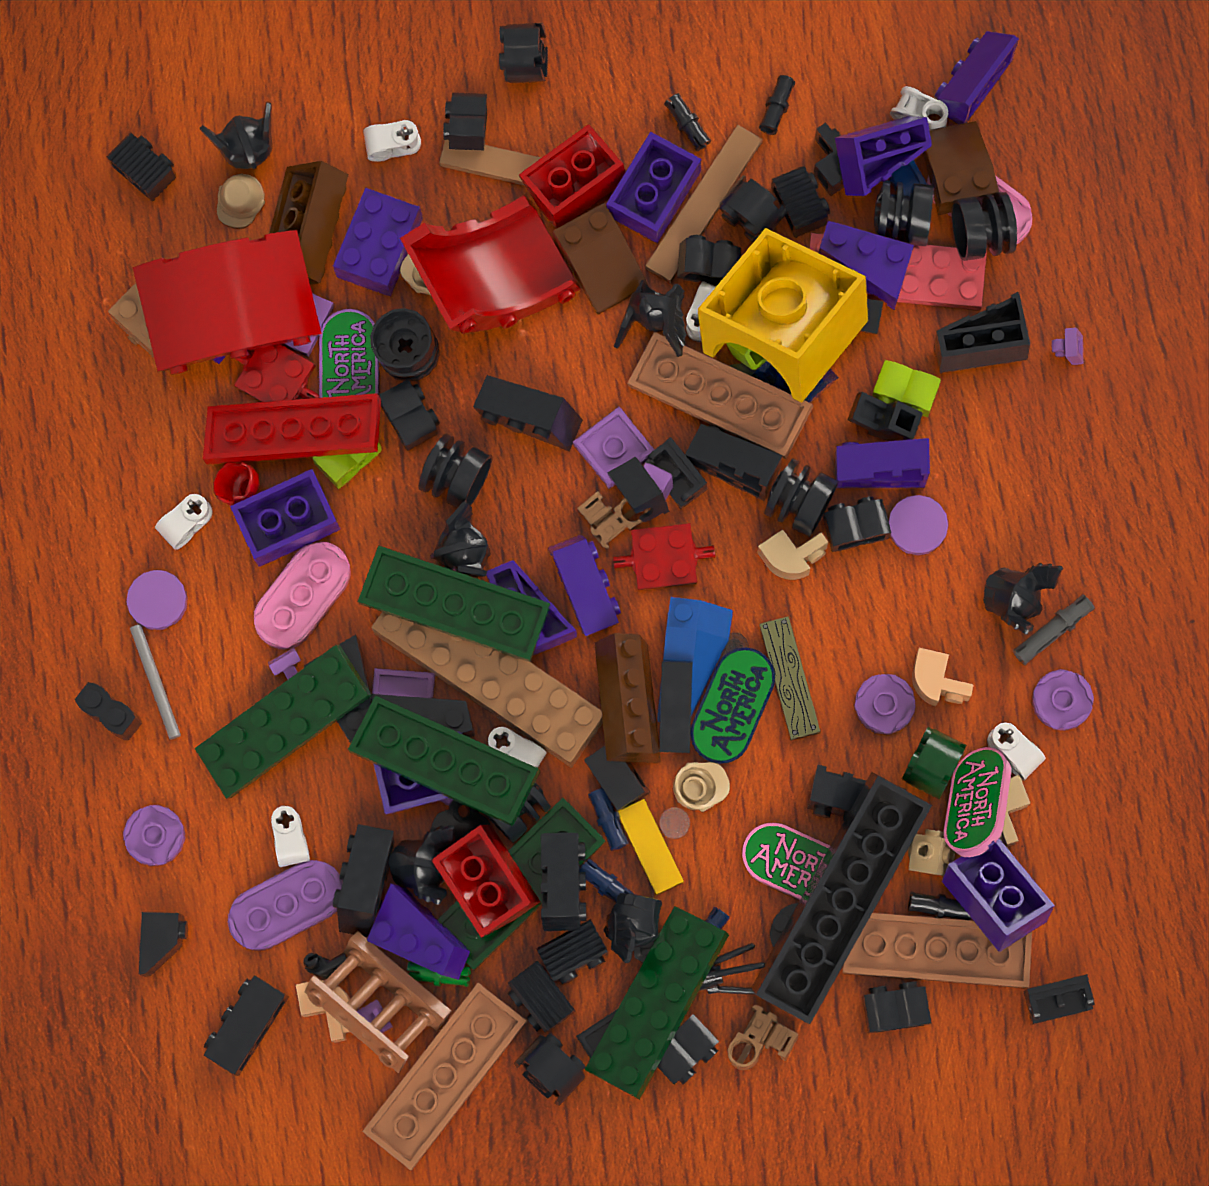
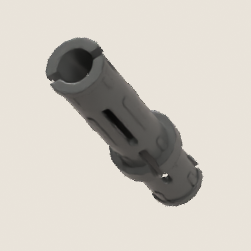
M1082 594L1064 610H1058L1055 613L1056 616L1015 648L1013 650L1014 655L1023 665H1026L1066 631L1071 632L1079 620L1095 609L1094 605Z

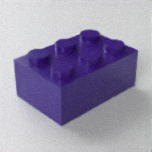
M650 131L606 203V207L614 220L658 243L701 172V159Z
M365 188L333 265L336 277L391 297L400 276V266L408 255L400 238L420 226L423 219L420 207Z
M313 469L230 506L252 556L259 567L341 530Z
M998 839L996 843L992 841L988 845L989 849L984 853L974 857L961 856L948 864L942 882L1000 952L1046 923L1055 905L1003 842Z

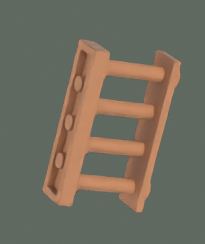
M357 931L349 939L344 950L348 958L324 982L314 975L310 979L304 993L308 995L309 1000L315 1006L322 1007L376 1053L385 1066L393 1068L399 1073L409 1057L403 1051L426 1026H431L434 1030L438 1031L445 1023L451 1010ZM356 966L362 967L371 975V978L346 1003L333 990ZM379 986H384L394 995V998L370 1023L356 1010ZM403 1006H407L417 1014L418 1018L393 1043L380 1030Z

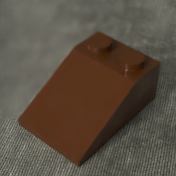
M976 121L929 130L932 146L924 151L923 155L930 184L933 185V197L938 215L952 213V204L955 199L976 197L982 207L984 195L992 194L994 197L996 193H999L993 164Z
M605 203L553 231L555 244L597 314L631 297L641 280H645V283L648 285L619 226Z

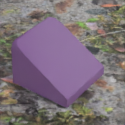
M645 463V470L663 492L666 500L673 488L672 474L650 463Z

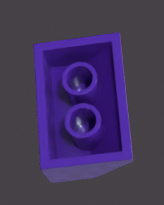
M986 31L981 39L977 37L974 39L967 51L969 56L965 61L960 59L951 72L953 77L948 84L943 82L934 96L937 100L946 104L949 119L958 125L967 123L1011 64L1018 44V37Z
M374 764L386 815L449 798Z

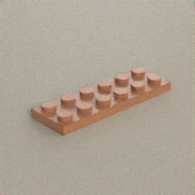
M656 332L653 333L627 383L629 387L706 423L715 425L734 436L783 455L782 458L787 459L813 409L811 403L805 400L801 403L793 399L791 394L689 347L684 346L683 355L677 357L666 337Z
M872 913L843 965L842 974L1029 988L1032 932L999 952L974 921Z
M477 983L362 1132L412 1171L523 1028L527 1020L481 984Z

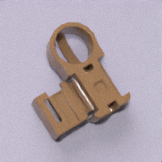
M597 491L577 509L591 526L594 524L597 527L596 529L591 527V533L605 549H608L607 543L625 528L631 531L635 526L643 522L640 519L632 522L628 521L635 514L633 509L622 515L621 509L627 502L625 498L613 509L615 512L613 514L611 506L606 507L602 503L601 499L603 497Z
M754 1005L752 1011L755 1013L744 1033L738 1032L728 1048V1057L731 1064L740 1070H748L756 1065L759 1055L763 1050V1045H765L766 1049L772 1047L779 1051L778 1055L782 1060L786 1061L799 1037L798 1033L779 1023L777 1024L775 1014L767 1013L762 1007ZM788 1037L791 1038L785 1050L781 1051ZM739 1043H746L742 1054L736 1062L732 1058L733 1048ZM753 1046L755 1053L753 1059L747 1064H743Z

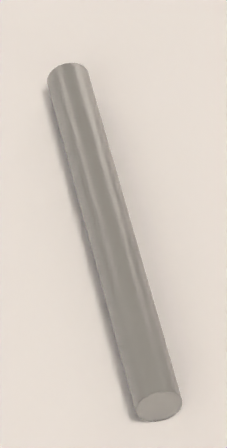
M135 625L130 628L168 737L170 740L178 738L181 734L141 625Z

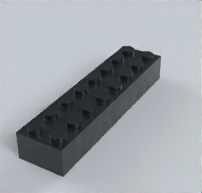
M871 772L766 960L765 967L761 969L751 987L757 996L811 1024L932 805Z

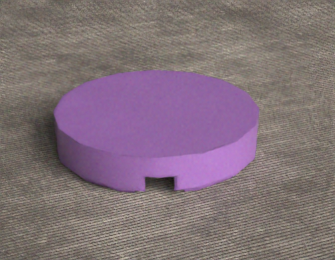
M921 495L906 497L898 502L890 513L889 525L892 532L890 538L905 553L913 555L929 554L939 547L946 537L948 529L947 515L941 505L930 497Z
M152 570L143 573L133 581L128 590L127 606L129 613L138 624L147 629L163 630L181 620L187 608L188 597L183 584L176 576L167 571Z
M1062 669L1049 672L1041 678L1033 691L1032 705L1040 721L1052 729L1064 731L1077 728L1086 721L1091 713L1094 701L1091 686L1084 677Z
M881 674L871 676L862 683L856 694L855 710L857 717L865 728L874 733L888 735L899 732L908 725L914 715V693L907 682L896 675Z
M150 805L135 811L126 822L123 836L126 849L134 859L145 865L159 866L174 860L180 853L185 841V830L179 816L169 808L160 805Z

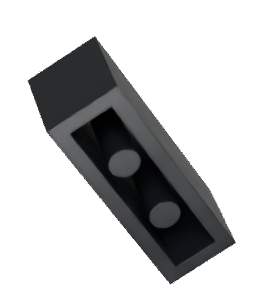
M255 975L251 980L247 978L238 991V995L241 997L235 1006L230 1005L221 1018V1021L224 1023L218 1033L212 1032L204 1044V1048L207 1049L204 1056L236 1076H240L289 996Z

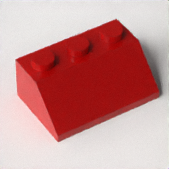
M588 124L521 172L519 177L540 211L557 229L572 221L616 189L625 174V168L622 161Z
M491 825L478 826L432 859V862L481 938L512 922L541 902Z

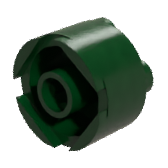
M927 727L902 780L940 799L967 745L936 729Z

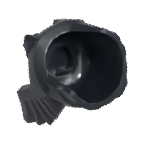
M266 102L263 118L259 120L240 115L233 117L220 134L216 135L203 124L199 129L221 152L230 165L241 169H255L270 156L272 151V104Z
M641 280L636 291L631 295L614 347L617 349L620 347L634 322L637 321L649 331H663L677 357L682 356L683 347L686 346L685 337L687 334L682 318L684 315L680 309L685 296V290L682 289L681 285L675 284L666 294H661L650 289L645 280Z
M463 501L446 520V527L440 535L436 548L430 557L437 560L441 567L471 577H485L487 571L483 570L487 563L488 557L491 555L486 538L470 522L473 514L472 507L466 501Z
M1038 563L1036 566L1033 565L1031 568H1028L1025 572L1010 570L1005 567L1000 568L989 575L986 580L983 599L985 609L1000 616L1001 620L1014 629H1019L1028 635L1033 630L1034 625L1027 620L1040 615L1043 609L1041 590L1054 589L1057 586L1063 567L1052 566L1051 563L1044 565Z
M441 825L437 828L432 827L430 831L424 834L422 840L401 841L389 856L388 864L393 881L400 887L414 889V894L418 896V899H424L426 902L431 901L437 905L441 904L442 900L447 896V889L439 887L444 882V879L432 862V859L457 842L454 826L443 827Z
M620 893L618 895L616 904L613 906L611 913L607 915V925L603 930L606 937L612 941L611 950L625 963L631 961L633 951L634 957L643 963L655 940L659 936L658 922L662 907L661 900L635 894Z

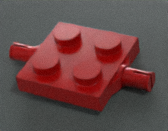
M281 344L257 348L248 356L235 359L244 364L234 386L260 402L297 400L300 398L310 399L312 397L320 398L319 394L307 388L309 377L316 365Z
M691 523L631 530L633 544L631 555L613 556V562H619L614 563V569L632 567L636 575L638 590L697 584L696 565L698 559L715 558V552H710L715 551L714 545L696 547L692 539Z

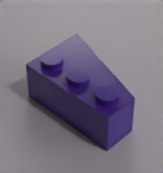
M907 116L835 137L845 195L866 196L874 186L881 181H886L892 176L891 174L901 166H906L930 148L932 142L927 117Z
M828 221L819 254L866 276L867 292L871 295L874 294L886 302L887 306L895 310L914 245Z
M929 438L866 444L845 442L841 446H836L835 479L839 481L837 488H925L930 474Z
M580 534L548 547L582 633L587 636L619 623L616 615L621 614L615 597L609 598L605 587L610 586L604 569L598 570L595 559L599 558L593 541L587 542V539Z
M514 560L487 571L486 576L489 583L550 603L551 606L533 656L577 638L576 629L542 594Z
M390 884L367 941L442 976L459 980L470 950L446 926L442 925L426 907L422 906L407 888Z

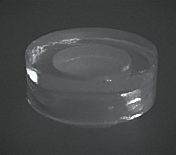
M677 807L669 808L660 817V829L666 837L679 839L685 836L689 830V816L683 809Z

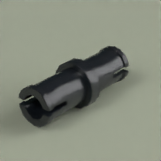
M786 75L778 76L773 94L768 97L765 104L767 109L759 126L762 132L769 135L777 133L782 115L789 108L787 102L796 83L793 78Z
M680 93L669 98L671 101L666 100L664 105L677 121V128L680 132L684 131L696 151L704 149L706 147L705 143L709 145L712 140L699 124V117L696 113L690 111L681 98Z
M915 892L910 893L908 911L934 914L935 918L946 916L969 921L971 919L956 899L946 898L944 894L932 896Z

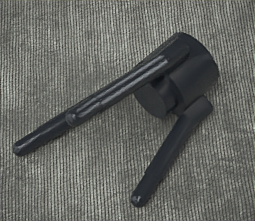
M751 943L718 956L700 990L707 989L708 994H755L751 988L718 986V984L723 983V976L762 969L765 967L764 962L721 969V966L717 965L754 949L755 944Z

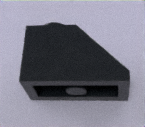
M142 912L139 975L150 977L182 947L183 939H187L188 921H184L183 915L180 913Z

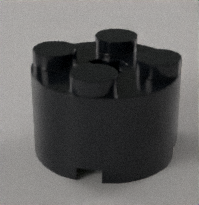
M543 23L507 24L506 26H500V42L504 43V52L499 53L500 70H504L505 81L510 83L546 81L545 77L548 74V47H545L544 41L541 40V38H546Z
M744 175L741 176L720 202V210L723 212L722 218L733 227L738 223L746 230L744 235L752 242L758 238L765 228L773 231L785 217L787 210L783 205L778 209L773 204L777 198L753 179L747 182Z
M549 1033L546 1037L539 1035L514 1062V1065L517 1069L522 1065L526 1069L522 1074L526 1080L547 1099L551 1095L558 1098L554 1104L560 1106L585 1079L583 1070L586 1066L575 1055L572 1054L569 1057L561 1050L563 1044L554 1035Z

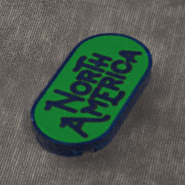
M747 647L733 649L720 659L691 724L690 732L692 745L696 752L708 762L716 764L732 762L742 756L750 744L775 684L774 668L770 660L760 651Z

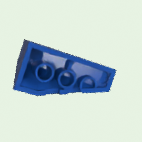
M671 597L663 660L693 661L692 717L703 695V691L716 669V664L729 642L733 610L701 600ZM661 687L657 717L658 722H660L661 714Z

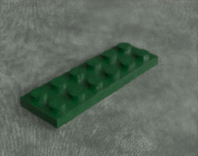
M379 545L357 601L360 605L531 662L551 606L548 602Z
M334 645L198 745L195 750L225 798H232L371 697L372 694L341 646Z
M376 695L348 747V751L358 757L512 827L540 773L537 767Z
M564 798L555 804L508 850L541 901L517 919L482 938L458 901L437 919L470 950L466 963L474 971L542 905L541 833H578L579 842H585L586 861L606 843V840ZM580 861V867H581L586 861Z
M674 906L585 1070L640 1100L729 934Z

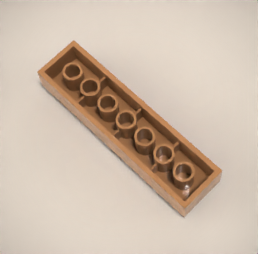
M384 612L380 614L371 627L374 634L429 672L434 673L436 677L571 768L603 724L602 710L531 662Z

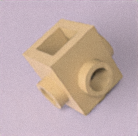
M926 829L925 835H915L908 848V855L910 857L908 870L944 876L948 864L952 863L955 858V851L946 844L943 838L944 832Z

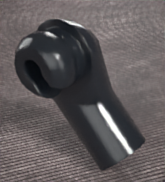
M309 953L305 956L303 963L305 969L310 974L327 979L348 957L345 953H342L329 960L316 953Z

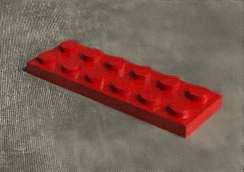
M378 393L208 406L203 460L206 464L378 452L381 397Z

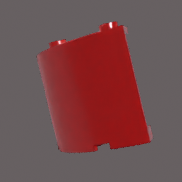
M525 195L491 212V219L477 223L473 219L455 224L450 231H445L443 226L423 223L400 238L450 330L466 334L500 326L503 329H507L515 325L518 320L544 310L557 302L564 304L572 300L576 296L575 292L581 290L535 206Z
M297 230L263 235L264 237L249 240L246 237L180 252L178 257L172 259L159 258L132 267L157 372L170 370V374L175 375L187 372V366L226 355H231V359L248 356V350L289 342H293L294 347L311 343V337L322 334Z

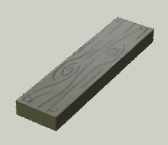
M789 616L759 624L790 740L819 734L821 731Z

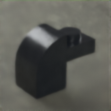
M825 122L816 129L815 140L827 156L815 164L814 176L828 194L833 196L844 188L835 137L841 135L835 128L831 129Z
M859 392L855 397L848 421L869 430L867 434L883 440H912L915 437L923 413L899 401L887 404L864 392Z

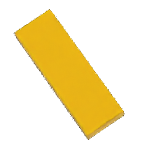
M645 799L617 811L655 894H661L684 883Z

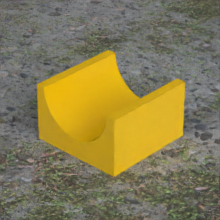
M765 228L698 308L703 353L713 358L725 343L739 344L756 352L781 374L790 389L792 398L802 403L868 322L866 276Z

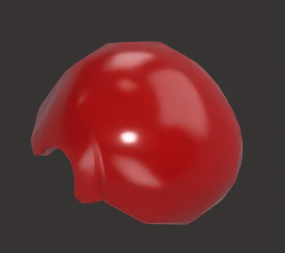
M227 462L216 474L213 482V493L217 499L232 506L257 494L260 486L259 474L247 463L241 462L236 464Z

